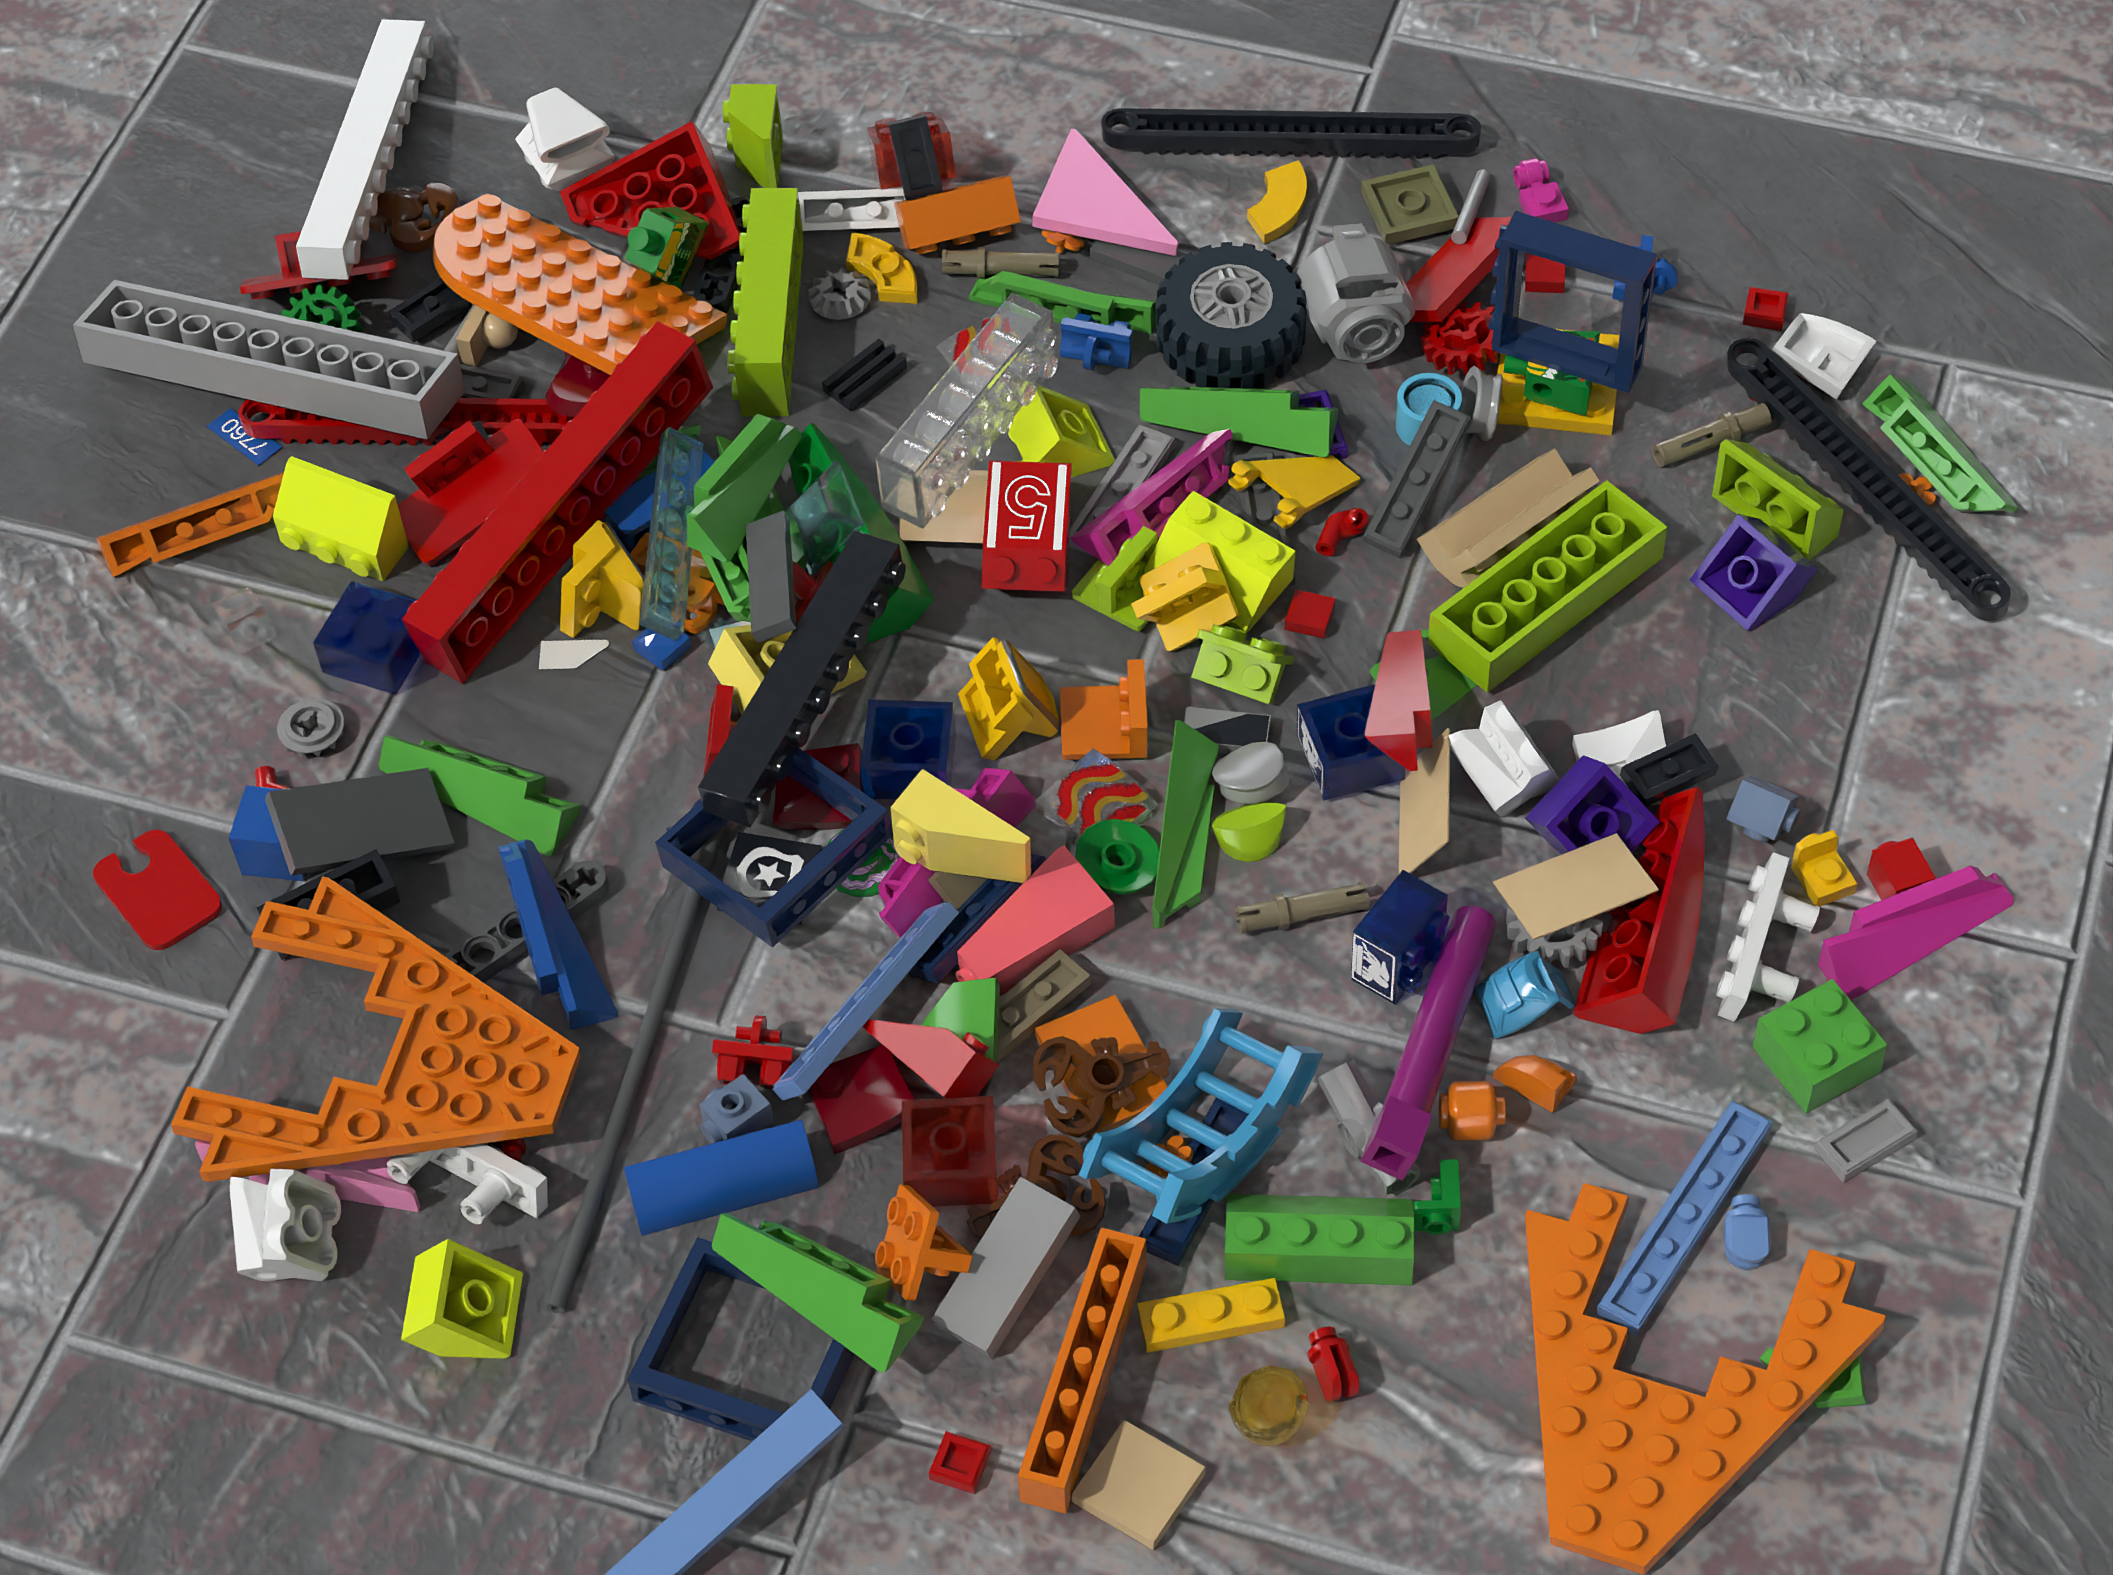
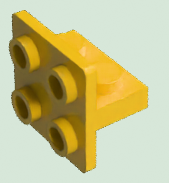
M1206 542L1140 576L1139 582L1143 589L1144 597L1131 603L1137 619L1156 622L1166 650L1172 652L1199 639L1196 637L1199 629L1212 630L1213 624L1224 626L1239 618L1238 609L1214 549L1210 543Z

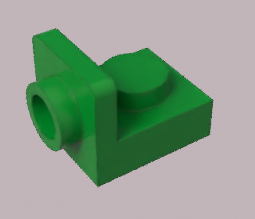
M1440 1159L1439 1177H1430L1431 1200H1421L1413 1203L1414 1231H1425L1433 1235H1441L1449 1231H1460L1461 1200L1458 1159Z

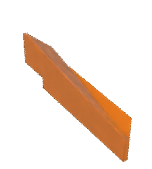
M284 472L96 537V541L112 576L120 575L148 558H151L152 563H156L269 522L274 513Z

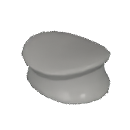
M1473 366L1468 371L1462 385L1461 412L1470 416L1469 424L1464 433H1476L1483 442L1489 441L1493 437L1497 426L1503 382L1501 374L1491 377L1483 373L1480 368Z
M1268 742L1250 743L1236 749L1222 758L1213 767L1212 771L1215 781L1219 783L1221 794L1226 799L1240 804H1255L1267 801L1285 790L1290 782L1289 773L1284 768L1283 753L1276 744Z

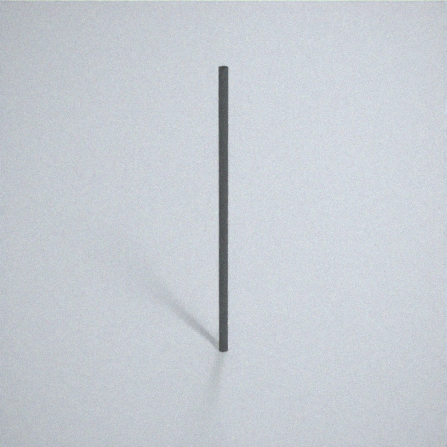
M727 824L709 838L700 849L696 862L710 873ZM689 886L684 896L546 1306L548 1310L554 1313H564L703 898V896Z

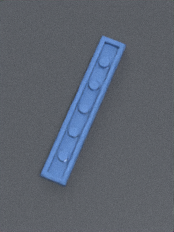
M943 902L924 910L773 1085L774 1088L772 1090L782 1101L805 1094L958 915L959 912L950 902Z
M1734 1101L1730 1102L1598 1304L1596 1314L1614 1324L1627 1327L1628 1332L1636 1336L1640 1334L1770 1132L1773 1121Z
M810 1389L604 1575H682L845 1428L844 1425L815 1392Z

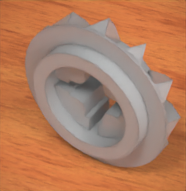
M843 268L835 274L826 270L824 277L814 278L813 287L808 289L809 302L813 310L829 319L841 320L854 317L868 306L871 299L868 280L861 278L857 270L849 274ZM839 288L842 292L846 291V299L837 292L833 293V289Z
M306 699L293 704L285 710L278 721L277 734L287 752L295 751L301 758L307 753H314L319 757L321 750L326 748L335 749L337 739L344 737L345 720L341 710L334 703L324 699ZM317 721L320 730H314L311 735L306 737L304 729H311Z

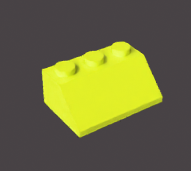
M293 456L288 459L273 513L280 541L290 549H300L316 555L326 563L334 562L351 569L359 576H370L384 581L409 548L395 495Z
M1192 491L1169 518L1144 569V574L1204 542L1210 543L1239 612V618L1228 624L1248 633L1293 580L1296 551L1202 495Z

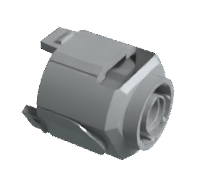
M1362 223L1337 225L1333 227L1332 231L1335 240L1326 243L1311 253L1301 264L1300 268L1293 269V273L1298 274L1302 282L1300 289L1302 288L1305 291L1307 300L1305 308L1323 344L1328 342L1337 359L1348 360L1354 363H1369L1389 355L1399 346L1404 337V326L1415 315V305L1388 244L1381 239L1369 237Z

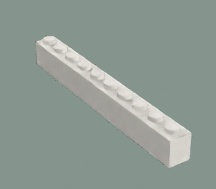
M381 20L296 245L302 278L348 280L353 265L359 263L360 245L362 240H367L369 220L371 216H375L377 213L378 195L385 191L387 170H392L394 151L396 147L401 146L404 124H408L410 121V106L412 102L417 101L419 81L425 79L427 59L433 57L434 42L432 36H427L425 21Z

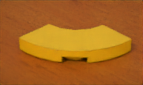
M1299 160L1266 171L1264 182L1267 187V193L1258 204L1247 209V219L1264 244L1287 232L1298 220V215L1304 203H1306L1307 180Z
M852 233L846 258L847 270H857L858 273L871 279L878 289L879 301L917 304V279L909 260H905L894 250V246L873 236Z

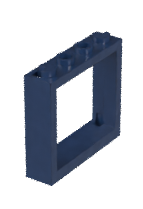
M1515 211L1508 225H1501L1499 238L1494 245L1495 249L1499 250V255L1492 272V276L1497 278V283L1494 286L1490 299V304L1495 306L1488 329L1493 330L1492 350L1629 393L1644 362L1657 254ZM1524 252L1626 283L1618 349L1519 318Z
M800 748L797 749L791 759V766L787 775L810 789L853 822L760 908L690 858L709 838L730 821L705 812L701 798L694 803L691 810L675 825L669 826L666 829L667 832L655 842L663 868L693 888L697 893L772 948L893 836L888 810Z
M697 1237L627 1379L634 1402L753 1442L783 1413L658 1371L707 1270L764 1288L712 1249L711 1241ZM834 1338L810 1388L829 1409L855 1355Z

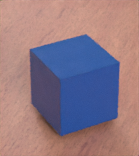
M246 785L228 838L241 874L304 882L307 873L290 875L265 801L269 791L282 789Z

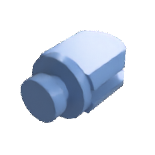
M1749 1194L1738 1195L1732 1198V1210L1726 1213L1724 1222L1726 1257L1730 1264L1743 1270H1752L1763 1265L1771 1251L1770 1219L1767 1212L1760 1209V1198Z

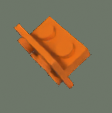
M900 1184L896 1197H893L888 1205L887 1220L889 1224L884 1241H881L877 1247L875 1264L877 1272L890 1279V1285L905 1300L915 1301L924 1270L938 1276H949L951 1271L968 1274L972 1255L941 1226H936L939 1212L911 1186Z

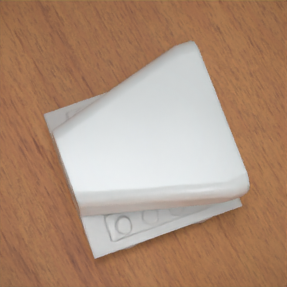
M559 88L549 89L528 99L526 106L530 122L515 140L523 150L525 160L535 167L540 175L542 184L546 188L555 189L559 192L612 164L615 156L603 140L610 132L609 126L605 121Z
M1501 700L1484 708L1479 729L1461 730L1448 735L1450 738V750L1492 809L1500 817L1509 814L1530 798L1549 792L1560 780L1521 722Z
M270 1169L268 1185L244 1178L230 1177L229 1188L237 1273L259 1281H275L289 1278L323 1281L328 1276V1271L333 1269L337 1261V1247L331 1234L332 1226L337 1224L340 1219L341 1203L335 1192V1186L290 1169Z

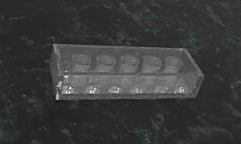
M1014 293L1009 295L875 457L883 510L922 529L925 528L933 516L937 517L942 513L947 499L954 490L963 487L971 469L978 461H983L988 456L992 444L997 437L1009 430L1014 416L1022 406L1029 405L1039 385L1045 378L1049 379L1054 374L1058 365V358L1056 357L1055 348L1056 331L1054 330L1053 311Z

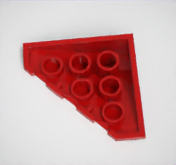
M693 121L559 191L570 220L575 225L583 227L591 225L603 228L606 233L628 238L629 232L638 226L641 216L647 208L679 207L709 222L697 251V257L711 260L739 245L741 232L722 172L710 143Z

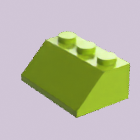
M1725 439L1720 443L1712 492L1713 498L1737 515L1741 514L1761 519L1809 561L1839 536L1844 510L1832 499L1824 497L1807 485L1802 478L1791 474L1774 462L1769 455L1761 453L1750 444Z

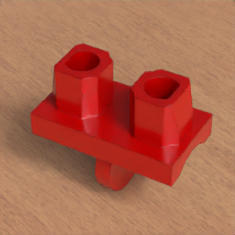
M759 1015L754 1017L752 1027L737 1026L736 1039L750 1040V1043L713 1039L712 1054L718 1060L717 1078L723 1085H728L742 1074L745 1075L748 1064L761 1066L759 1086L772 1090L774 1088L773 1085L799 1056L794 1054V1048L765 1045L766 1042L780 1044L782 1031L767 1029L766 1016Z

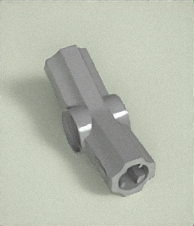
M1351 1060L1321 1075L1317 1080L1339 1120L1337 1128L1345 1148L1352 1157L1359 1158L1362 1157L1372 1127L1383 1108V1104L1375 1101L1355 1061ZM1415 1161L1402 1181L1365 1164L1386 1195H1398L1410 1189L1411 1185L1420 1178L1421 1170Z

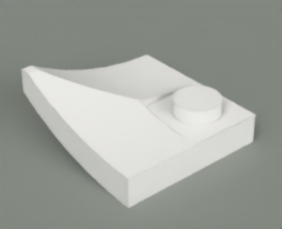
M1800 313L1776 343L1772 352L1792 372L1837 399L1871 351L1876 340L1839 322Z
M1659 710L1613 727L1573 735L1572 747L1576 761L1585 755L1604 762L1625 784L1620 776L1622 766L1666 747ZM1660 800V801H1658V802H1656V803H1653V804H1651V805L1661 804L1662 800Z

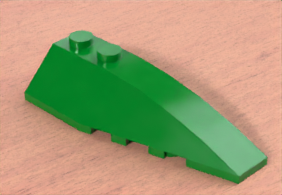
M810 423L801 433L802 437L788 461L796 493L802 495L804 500V510L801 514L804 526L811 529L814 541L809 546L812 559L819 562L820 569L828 561L834 564L854 530L899 544L902 561L906 565L904 579L899 587L893 588L887 598V605L883 615L879 619L876 618L868 630L865 644L910 629L935 599L905 544L872 494L815 424Z

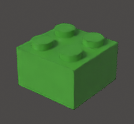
M1831 979L1758 1018L1752 1047L1807 1114L1880 1074L1887 1044L1836 982Z

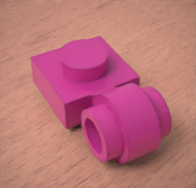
M1537 158L1520 161L1519 166L1513 168V178L1517 189H1521L1519 191V202L1524 213L1551 222L1568 220L1569 208L1557 183H1549V169L1545 160L1539 161Z

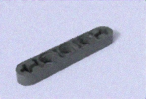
M582 861L553 880L572 921L602 901L609 891L606 871L602 865L594 861ZM586 879L589 882L595 881L596 884L590 887L586 883L581 885V881ZM571 895H576V899L572 900ZM513 907L444 956L458 966L464 963L465 968L470 974L485 983L528 952L524 937L514 939L506 935L511 927L520 924L516 908ZM480 949H490L495 952L493 958L486 963L479 964L471 960L473 954Z

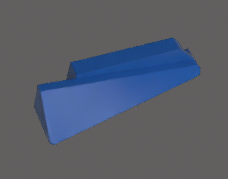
M526 839L498 846L541 996L559 992L570 1030L616 1018L618 1011L535 844L531 840Z

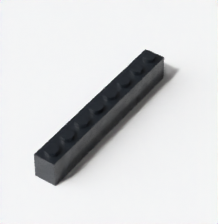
M856 530L853 531L797 623L796 629L789 636L700 782L698 790L705 812L751 828L759 813L762 814L766 811L773 789L779 780H783L787 776L791 766V759L797 749L803 747L808 741L813 722L818 714H823L827 709L831 692L837 682H842L845 679L850 660L856 650H861L864 647L868 637V630L876 618L879 619L883 615L887 605V598L893 588L899 587L904 579L906 565L902 561L899 544Z

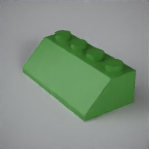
M1227 1194L1225 1280L1259 1281L1275 1278L1278 1282L1412 1286L1414 1266V1211L1412 1199Z

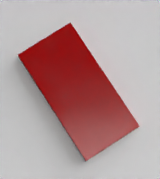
M1512 217L1475 218L1465 243L1456 244L1450 238L1406 283L1415 305V315L1409 322H1442L1493 269L1499 255V250L1495 249L1494 245L1499 238L1501 225L1507 226Z

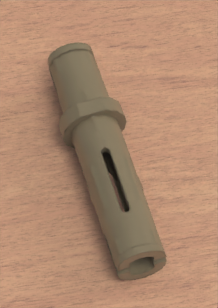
M978 247L977 250L970 251L943 249L942 274H977V278H985V274L996 275L1002 271H1007L1019 275L1059 277V252L986 251V247Z
M1760 403L1733 414L1731 412L1722 413L1718 416V420L1652 445L1653 458L1659 467H1663L1718 446L1725 439L1740 441L1741 436L1772 423L1769 409L1764 403ZM1703 436L1706 437L1705 440L1684 448L1681 447L1682 444Z
M1364 882L1286 898L1283 894L1273 895L1271 901L1235 906L1236 923H1241L1238 925L1240 934L1275 926L1279 930L1288 929L1291 923L1358 910H1368L1369 896L1368 893H1363L1366 891Z

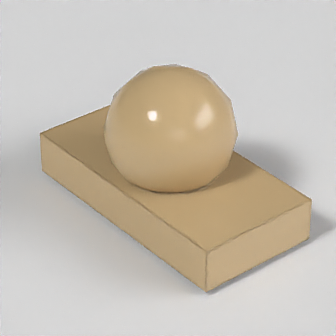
M474 305L456 338L463 364L477 367L488 345L495 349L506 348L511 345L517 338L518 327Z

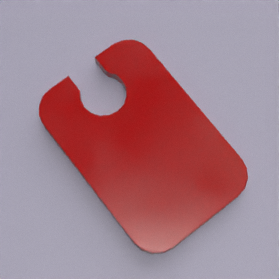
M150 830L132 840L134 846L141 854L150 857V863L143 871L133 874L122 870L121 860L114 852L100 860L93 869V877L97 886L143 943L152 950H164L171 947L215 919L222 910V902L218 893L170 835L163 830Z

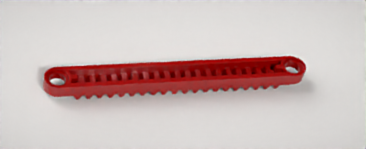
M460 398L428 439H423L249 399L242 403L239 408V419L244 432L248 436L259 439H281L285 444H290L292 439H296L300 444H306L307 439H312L316 444H321L323 439H327L332 445H337L340 439L344 440L348 445H352L354 440H359L363 445H368L370 440H375L379 445H384L386 440H390L394 445H400L402 440H406L411 446H415L417 440H421L426 446H431L432 442L436 441V436L460 428L469 420L471 423L481 421L487 435L495 434L512 420L520 419L541 446L543 442H548L551 445L562 433L566 423L574 419L553 411L547 404L546 399ZM265 412L270 414L266 420L260 422L250 420L257 413Z

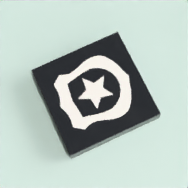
M738 832L723 882L760 908L822 851V845Z

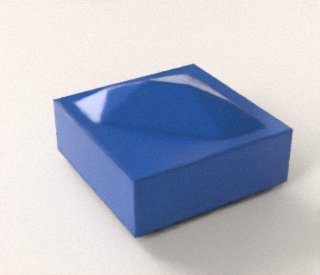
M662 616L632 640L633 650L662 671L692 646L691 638Z

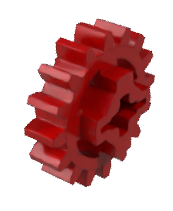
M1461 302L1459 308L1453 310L1442 322L1424 324L1425 335L1421 336V342L1426 361L1428 363L1434 362L1435 370L1437 371L1447 367L1449 375H1453L1457 369H1463L1464 374L1467 375L1473 366L1483 371L1485 370L1484 363L1486 361L1497 363V353L1500 352L1492 350L1493 330L1488 329L1495 308L1490 306L1482 310L1481 302H1477L1472 308H1467L1466 303Z

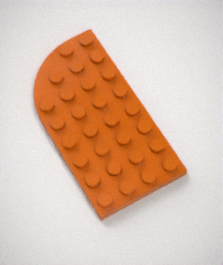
M487 193L456 208L445 217L436 230L433 249L435 268L442 280L455 293L472 304L609 375L612 374L615 366L622 362L636 347L640 337L648 333L657 321L696 340L697 344L726 328L727 314L712 307L708 302L696 301L694 297L682 292L678 287L668 285L652 277L649 273L622 262L618 257L609 255L591 246L587 241L577 239L561 231L555 225L547 224L531 216L525 210L517 209L501 201L495 195Z

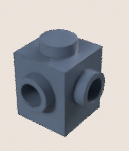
M1749 776L1742 779L1726 820L1745 827L1743 833L1748 837L1767 843L1769 838L1776 840L1784 836L1785 832L1791 833L1801 812L1800 809L1796 808L1800 796L1757 777Z
M744 1074L725 1087L714 1089L699 1104L703 1119L700 1129L710 1144L775 1127L770 1103Z

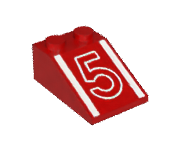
M989 460L982 552L983 589L1063 592L1067 589L1072 463Z

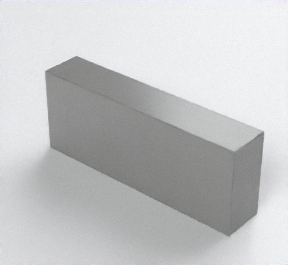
M1020 1176L973 1251L968 1274L960 1272L931 1319L933 1323L942 1331L993 1359L1081 1217L1076 1208Z

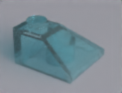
M836 461L785 509L806 559L807 566L805 571L811 575L850 538L854 530L858 531L864 525L841 463Z

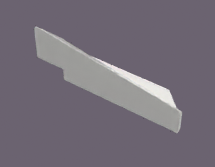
M902 188L798 192L803 231L899 227L894 202L905 200Z

